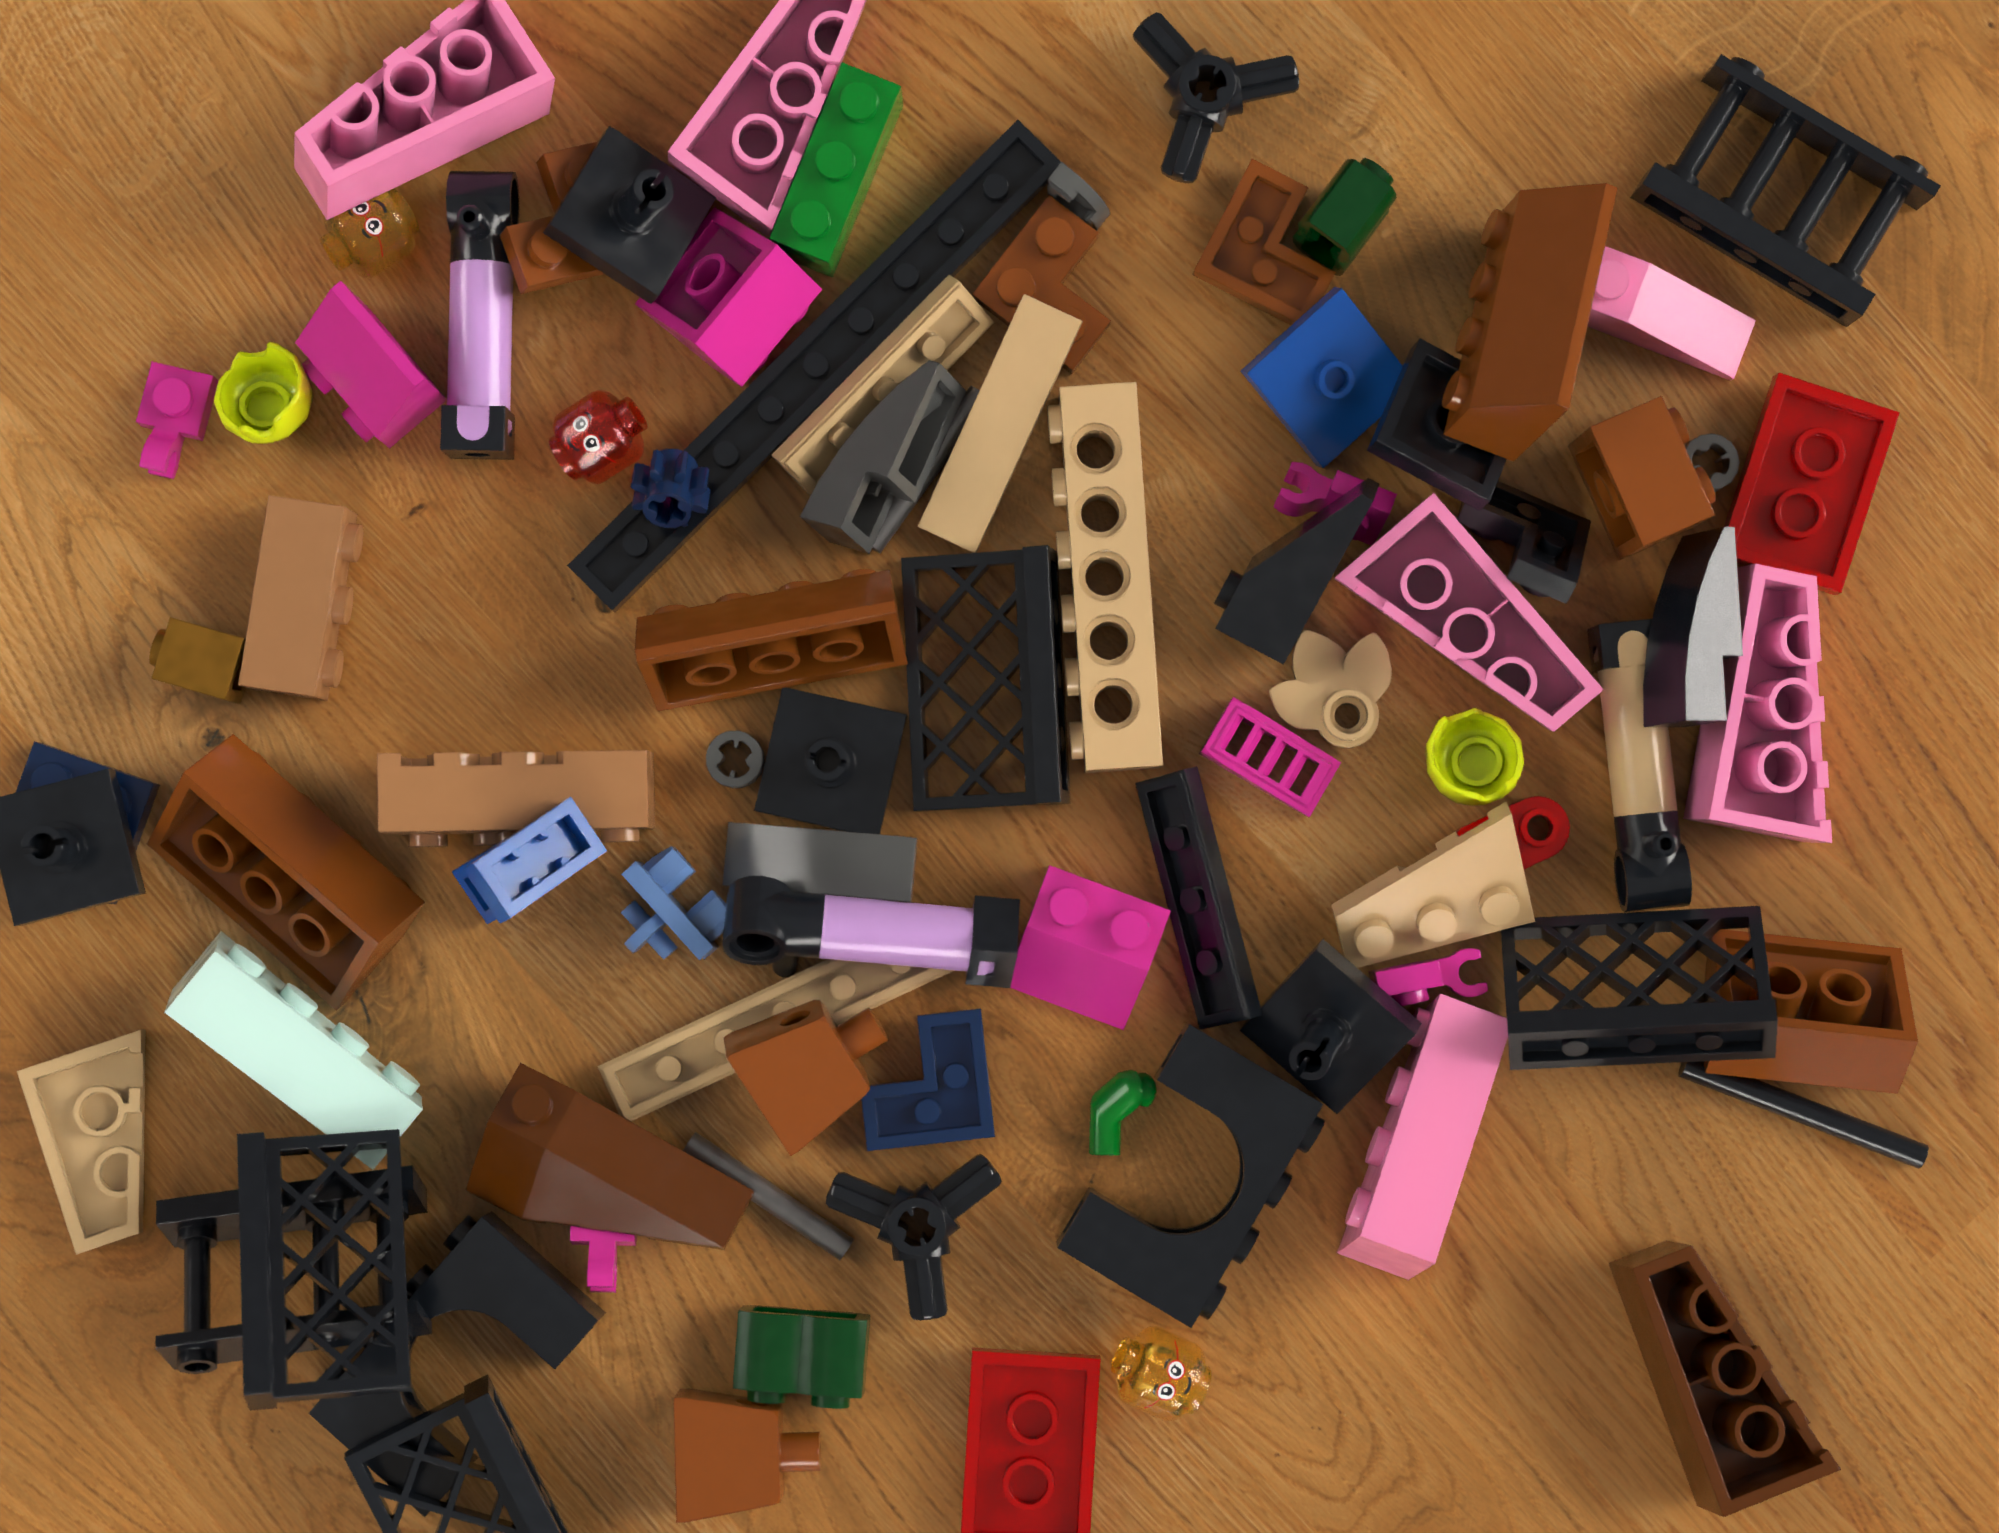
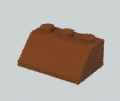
M1720 929L1709 940L1734 956L1749 942V934L1745 931ZM1764 934L1772 999H1775L1778 1018L1775 1058L1704 1061L1705 1073L1898 1094L1918 1043L1902 948ZM1708 957L1706 959L1704 983L1721 968L1720 965ZM1751 958L1746 965L1753 969ZM1734 975L1715 992L1727 1001L1757 1000L1756 990Z

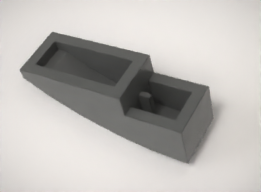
M928 360L897 385L865 417L845 441L819 479L800 517L828 542L870 554L894 498L916 503L966 390L940 363Z
M728 822L723 885L730 886L737 879L747 876H766L783 882L791 892L912 903L918 839L903 836Z

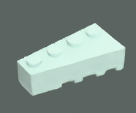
M220 931L172 989L164 1013L323 1133L339 1134L399 1129L401 1137L423 1110L422 1096L416 1092L420 1087V1083L405 1069L392 1061L387 1066L383 1065L366 1051L369 1048V1044L359 1034L341 1022L337 1025L332 1023L317 1010L318 1005L307 994L290 983L285 984L269 971L256 955ZM387 1148L359 1150L355 1157L374 1170L387 1154Z

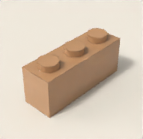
M268 495L239 686L253 690L328 701L330 687H338L344 663L343 651L336 649L340 624L347 625L349 623L354 599L353 588L346 587L349 564L359 560L363 545V526L356 524L357 514L345 506Z

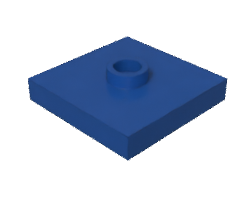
M1334 287L1241 370V373L1315 465L1324 468L1382 416L1403 365L1342 288Z

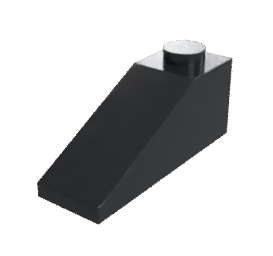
M1367 478L1253 556L1243 575L1231 570L1214 602L1215 605L1224 609L1215 629L1284 665L1374 501L1379 483Z

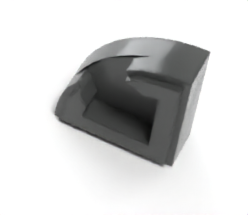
M1061 161L1048 178L1047 194L1097 231L1110 215L1108 206L1090 185Z

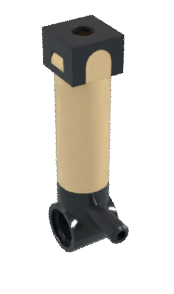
M1652 619L1598 624L1587 630L1592 674L1598 673L1599 685L1604 689L1600 692L1617 842V850L1614 857V876L1618 901L1624 913L1685 907L1690 905L1692 898L1690 863L1687 851L1680 838L1668 727H1644L1643 681L1647 642Z

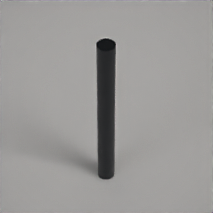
M1704 1061L1681 1062L1678 1076L1918 1169L1923 1166L1927 1158L1929 1147L1919 1141L1755 1078L1705 1073Z

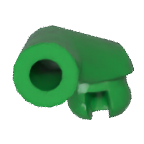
M1132 1069L1118 1072L1094 1093L1090 1102L1089 1154L1120 1155L1121 1121L1139 1106H1150L1156 1097V1083L1149 1074L1137 1073Z

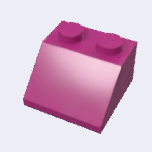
M714 207L699 226L659 297L652 304L639 298L635 305L709 366L742 387L752 374L764 366L770 352L789 329L805 316L809 305L822 291V288L776 243Z
M341 280L330 289L295 342L308 357L302 363L306 375L325 395L333 388L349 405L341 415L366 443L375 436L379 441L391 448L447 400L369 307Z
M1049 865L1018 947L1010 988L1124 1030L1150 969L1171 910Z

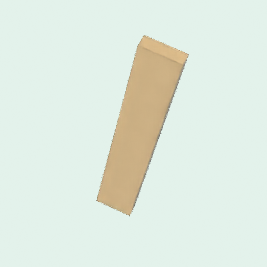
M827 959L597 1067L619 1115L629 1121H633L736 1073L726 1058L723 1038L731 1032L812 1000H821L836 1024L839 1025L868 1007L870 1009L878 1007L955 970Z

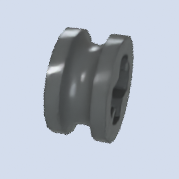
M1711 433L1700 435L1685 445L1691 462L1693 455L1701 456L1708 449L1714 450L1720 456L1715 460V463L1722 462V473L1715 472L1709 476L1715 492L1732 482L1738 472L1740 463L1738 452L1732 442L1721 435Z
M738 730L726 731L716 736L709 744L706 753V767L711 777L718 783L733 789L745 788L753 784L762 774L765 765L764 751L760 743L751 735ZM731 742H734V747L740 749L741 743H745L752 752L745 760L750 770L741 777H737V772L731 770L728 777L719 768L725 761V756L721 750Z

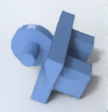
M673 846L655 855L645 864L635 861L622 873V876L656 912L655 915L650 917L636 901H633L621 912L637 930L624 945L632 953H635L648 943L665 960L678 948L662 930L668 925L699 960L702 958L705 960L719 947L715 940L724 931L726 903L714 890H711L688 912L672 893L690 878L696 870Z

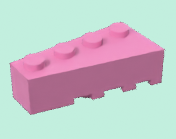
M464 0L455 9L452 10L449 7L431 21L430 29L404 49L401 46L384 59L383 67L364 83L356 82L294 133V168L325 218L329 220L550 113L555 77L505 0Z
M779 0L668 151V164L715 196L719 202L767 238L771 236L867 0Z
M1435 493L1430 495L1335 577V580L1549 731L1554 732L1604 690Z
M1760 564L1737 567L1743 656L1723 659L1727 721L1700 725L1683 819L1799 842L1832 843L1831 820H1826L1824 788H1829L1828 761H1823L1820 724V722L1825 721L1824 696H1819L1817 662L1822 661L1817 576Z
M1439 994L1426 1007V1010L1417 1007L1413 1014L1422 1024L1416 1035L1407 1043L1412 1045L1405 1068L1398 1066L1389 1084L1385 1103L1391 1104L1383 1127L1378 1126L1371 1139L1365 1163H1368L1369 1166L1361 1187L1356 1189L1350 1202L1345 1219L1347 1226L1337 1251L1340 1255L1407 1280L1431 1267L1436 1262L1508 1038L1507 1018L1443 994Z

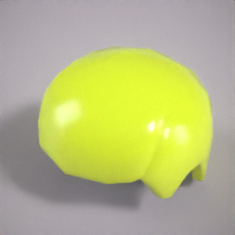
M268 342L267 348L264 351L255 353L240 351L236 354L230 369L218 380L214 405L222 424L228 431L250 443L267 444L289 437L306 421L313 399V392L308 376L304 372L303 365L297 356L278 343Z
M1472 708L1449 717H1441L1426 743L1427 774L1442 795L1458 804L1468 806L1486 805L1503 798L1515 788L1524 767L1522 741L1509 723L1478 708Z

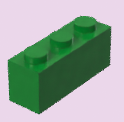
M843 62L841 63L769 238L795 263L833 278L903 108L900 85Z

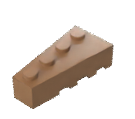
M648 750L556 752V755H544L543 752L518 751L492 753V757H480V754L461 752H435L427 755V758L420 759L403 757L401 753H377L378 832L409 835V847L448 846V834H473L474 846H492L511 836L512 833L521 830L569 797H572L594 831L601 830V842H638L639 829H655L654 753Z

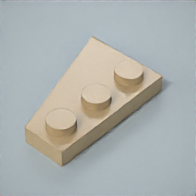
M1507 802L1487 812V821L1459 836L1455 831L1436 842V851L1409 867L1404 868L1397 865L1331 904L1344 957L1359 968L1535 922L1512 813Z
M146 1029L138 1030L17 1071L76 1255L143 1232Z

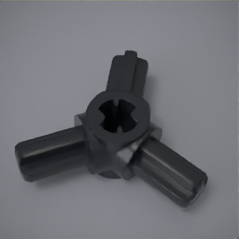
M1158 12L1144 19L1133 33L1134 41L1169 78L1164 84V89L1173 98L1169 114L1176 122L1161 164V172L1166 177L1171 178V180L1180 183H1193L1197 179L1212 132L1223 131L1227 116L1242 114L1243 103L1291 94L1299 89L1298 68L1292 56L1286 55L1236 66L1233 57L1220 58L1213 56L1206 48L1195 52L1167 19ZM1197 82H1211L1210 90H1213L1215 86L1219 88L1213 102L1201 101L1202 93H1199L1196 97L1193 95Z
M982 1154L974 1156L934 1188L927 1181L914 1191L899 1185L896 1194L848 1173L838 1172L826 1196V1205L831 1209L881 1229L877 1239L891 1244L894 1261H903L910 1316L913 1320H932L945 1316L948 1311L941 1256L950 1253L949 1236L961 1228L956 1219L999 1187L1002 1180L992 1163ZM915 1208L927 1210L929 1212L927 1223L936 1228L929 1237L925 1232H922L920 1240L911 1239L906 1236L908 1225L900 1220V1217L906 1211H908L910 1216H913Z

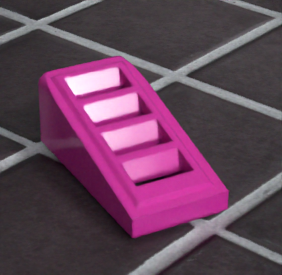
M1235 697L1230 699L1199 753L1308 818L1311 816L1341 764L1337 759ZM1241 721L1252 726V729L1237 755L1233 756L1225 751ZM1265 734L1274 739L1256 770L1246 763L1261 737ZM1286 746L1296 752L1279 783H1277L1268 776ZM1308 759L1318 766L1301 796L1290 791V788Z

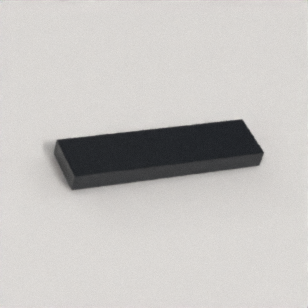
M1198 767L1179 770L1135 783L1168 910H1171L1170 918L1199 1029L1225 1025L1263 1015Z

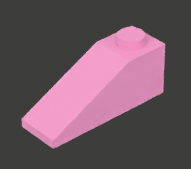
M1605 246L1587 327L1732 381L1735 378L1756 320L1649 262Z

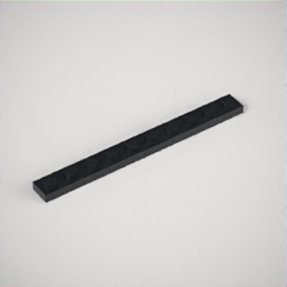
M1017 120L683 450L696 460L698 467L709 468L707 487L710 489V496L706 513L692 511L688 526L663 528L651 523L645 517L643 510H633L631 502L567 566L616 613L772 458L771 455L948 275L954 277L1048 184V178L1061 161Z

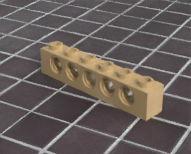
M1125 382L1060 387L1059 405H1047L1049 441L1050 443H1062L1063 468H1052L1054 507L1066 506L1068 531L1056 532L1058 570H1071L1072 594L1060 595L1063 633L1075 632L1076 658H1065L1067 696H1079L1081 721L1069 722L1071 760L1083 759L1084 773L1161 768L1163 766L1137 383ZM1089 438H1100L1106 441L1112 448L1113 459L1102 468H1090L1080 461L1077 455L1078 446ZM1101 500L1111 504L1116 510L1118 517L1115 526L1105 532H1096L1089 529L1081 517V512L1088 503ZM1099 563H1107L1114 566L1122 577L1120 589L1108 596L1098 595L1091 591L1086 583L1085 575L1092 566ZM1103 626H1112L1119 629L1126 639L1125 652L1120 657L1111 660L1098 657L1090 646V636L1096 629ZM1117 689L1128 697L1131 711L1127 719L1120 723L1111 724L1098 717L1094 708V701L1102 691Z

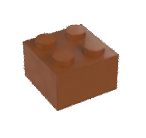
M1662 396L1589 427L1568 445L1618 560H1622L1682 534L1715 516L1711 506L1716 501L1712 482L1701 466L1694 468L1684 446L1689 443V434L1685 422L1676 408H1667Z

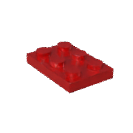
M1780 372L1774 375L1724 527H1735L1737 563L1745 566L1760 564L1817 576L1818 590L1832 595L1840 594L1900 412Z
M972 1347L961 1533H1090L1101 1364L1100 1355Z

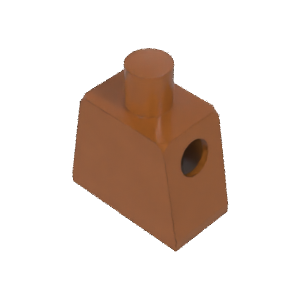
M812 1000L731 1032L723 1037L726 1058L790 1156L804 1148L870 1090L868 1077L858 1058L888 1041L884 1029L869 1007L837 1026L821 1000Z
M690 1388L680 1389L675 1395L676 1523H686L781 1503L784 1495V1472L821 1471L820 1432L783 1433L782 1403H756L748 1401L747 1397Z

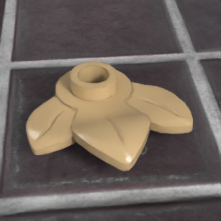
M1304 630L1295 644L1292 655V670L1295 680L1282 682L1269 690L1272 704L1280 718L1296 729L1318 730L1327 742L1337 747H1357L1369 740L1375 733L1379 723V709L1376 702L1391 683L1392 667L1386 646L1377 633H1371L1359 640L1346 653L1341 646L1329 638L1310 630ZM1349 705L1356 710L1358 720L1354 727L1343 728L1337 724L1335 711L1339 706Z

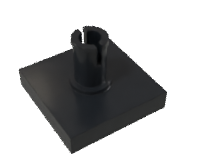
M609 126L600 137L543 233L646 302L652 304L662 292L716 197Z
M1420 338L1407 355L1367 451L1480 511L1490 502L1507 459L1443 435L1449 409L1442 406L1443 396L1451 377L1459 370L1461 360Z
M787 687L782 688L754 811L846 832L881 835L907 714Z
M104 769L0 797V871L14 926H24L146 894L114 769Z
M1322 939L1260 1005L1263 1015L1247 1019L1240 1031L1332 1111L1338 1114L1416 1035L1422 1023L1328 942Z

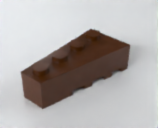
M1666 1240L1609 1263L1698 1507L1726 1517L1841 1470L1829 1450L1821 1446L1809 1428L1808 1424L1810 1422L1797 1402L1790 1399L1772 1372L1773 1366L1760 1346L1754 1345L1738 1321L1739 1315L1692 1245Z

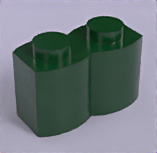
M1363 158L1360 163L1355 159L1345 160L1298 223L1299 229L1293 236V242L1297 249L1315 262L1335 271L1336 276L1343 275L1388 215L1389 208L1397 198L1396 192L1391 186L1394 182L1392 176L1370 159Z
M743 1305L738 1310L733 1389L747 1390V1400L756 1403H785L786 1393L811 1395V1405L815 1407L830 1409L849 1408L850 1398H862L865 1393L870 1315L843 1311Z

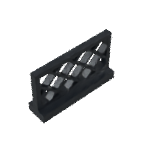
M1050 546L1022 547L1023 550L901 558L905 645L908 662L907 686L914 811L1071 804L1057 551ZM1014 565L1016 590L997 609L973 586L990 567ZM975 568L966 580L954 569ZM944 570L960 585L937 613L919 598L918 572ZM967 593L993 615L969 643L944 621ZM1015 605L1017 608V626L1006 617ZM920 610L931 619L922 630ZM1000 622L1018 637L1019 654L1003 672H1000L977 651L978 647ZM938 626L963 648L940 676L922 661V645ZM970 656L996 678L973 706L947 684ZM1019 668L1021 690L1009 680ZM923 673L934 682L925 693ZM1003 686L1021 701L1022 718L1006 736L980 714ZM941 690L967 712L944 739H941L925 723V708ZM973 720H976L999 741V744L976 770L950 747ZM1022 731L1024 753L1012 743ZM926 737L937 746L928 757ZM1006 749L1024 764L1026 792L1001 793L983 777ZM945 753L969 775V778L953 796L929 797L928 771ZM976 783L989 793L967 795Z
M1760 906L1534 917L1535 922L1501 930L1510 1070L1775 1058L1778 1018L1775 999H1772ZM1748 928L1749 942L1734 956L1709 940L1720 929ZM1672 932L1685 941V943L1666 959L1644 943L1654 933ZM1606 935L1620 946L1604 961L1600 962L1579 947L1590 936ZM1543 939L1555 949L1540 963L1534 965L1515 951V940ZM1696 951L1701 952L1721 966L1704 984L1679 968ZM1631 954H1634L1655 969L1638 987L1614 972ZM1567 957L1589 972L1572 990H1569L1548 975ZM1751 958L1753 969L1746 965ZM1517 971L1524 975L1519 982L1517 981ZM1734 975L1756 990L1757 1000L1727 1001L1715 992ZM1667 979L1691 994L1683 1004L1662 1005L1651 998L1650 995ZM1601 982L1625 997L1617 1007L1594 1008L1583 999ZM1536 985L1559 1000L1551 1010L1520 1011L1519 1001Z
M399 1129L266 1139L264 1132L237 1134L243 1394L249 1410L277 1408V1403L412 1391ZM387 1148L388 1169L369 1190L343 1169L359 1150ZM332 1152H341L335 1160H332L328 1155L325 1154ZM310 1154L326 1169L301 1195L282 1179L281 1156ZM335 1176L361 1197L337 1224L310 1203ZM387 1186L389 1191V1207L378 1198ZM283 1193L294 1202L284 1214ZM369 1205L390 1221V1234L372 1253L345 1232ZM303 1210L329 1231L304 1259L284 1243V1230ZM337 1240L341 1241L364 1261L339 1289L312 1267ZM390 1249L392 1271L380 1262ZM285 1257L296 1266L286 1278ZM372 1269L393 1285V1298L375 1318H372L348 1297L349 1293ZM305 1274L331 1295L328 1301L306 1324L286 1308V1294ZM339 1304L366 1325L364 1330L342 1354L314 1332ZM393 1313L395 1336L382 1326ZM286 1321L299 1331L288 1344ZM374 1334H377L395 1350L396 1375L367 1377L349 1361ZM307 1339L334 1361L317 1381L288 1384V1360ZM342 1369L353 1377L333 1380Z
M488 1374L465 1385L464 1393L345 1452L344 1459L383 1533H402L398 1525L406 1504L442 1514L435 1533H445L450 1517L486 1527L484 1533H494V1530L503 1533H569ZM459 1416L469 1436L462 1459L425 1449L434 1427ZM421 1434L417 1446L405 1443ZM474 1449H476L484 1466L470 1462ZM386 1451L413 1458L402 1489L376 1482L365 1462ZM421 1461L457 1471L446 1502L410 1492ZM465 1474L493 1482L498 1494L490 1515L455 1505ZM384 1498L397 1501L393 1515ZM503 1505L507 1509L512 1521L499 1518Z

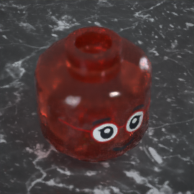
M600 389L591 392L557 414L553 422L554 436L549 438V445L558 464L571 479L577 481L583 478L592 484L598 485L609 480L643 457L644 440L641 433L648 426L641 410L631 398L626 396L619 400L612 393Z

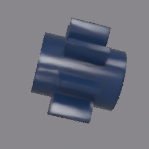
M679 449L653 450L650 466L638 463L634 465L630 486L634 490L633 510H643L645 517L659 527L677 528L688 526L692 511L706 513L708 510L710 489L707 487L709 468L698 467L696 460L686 451Z

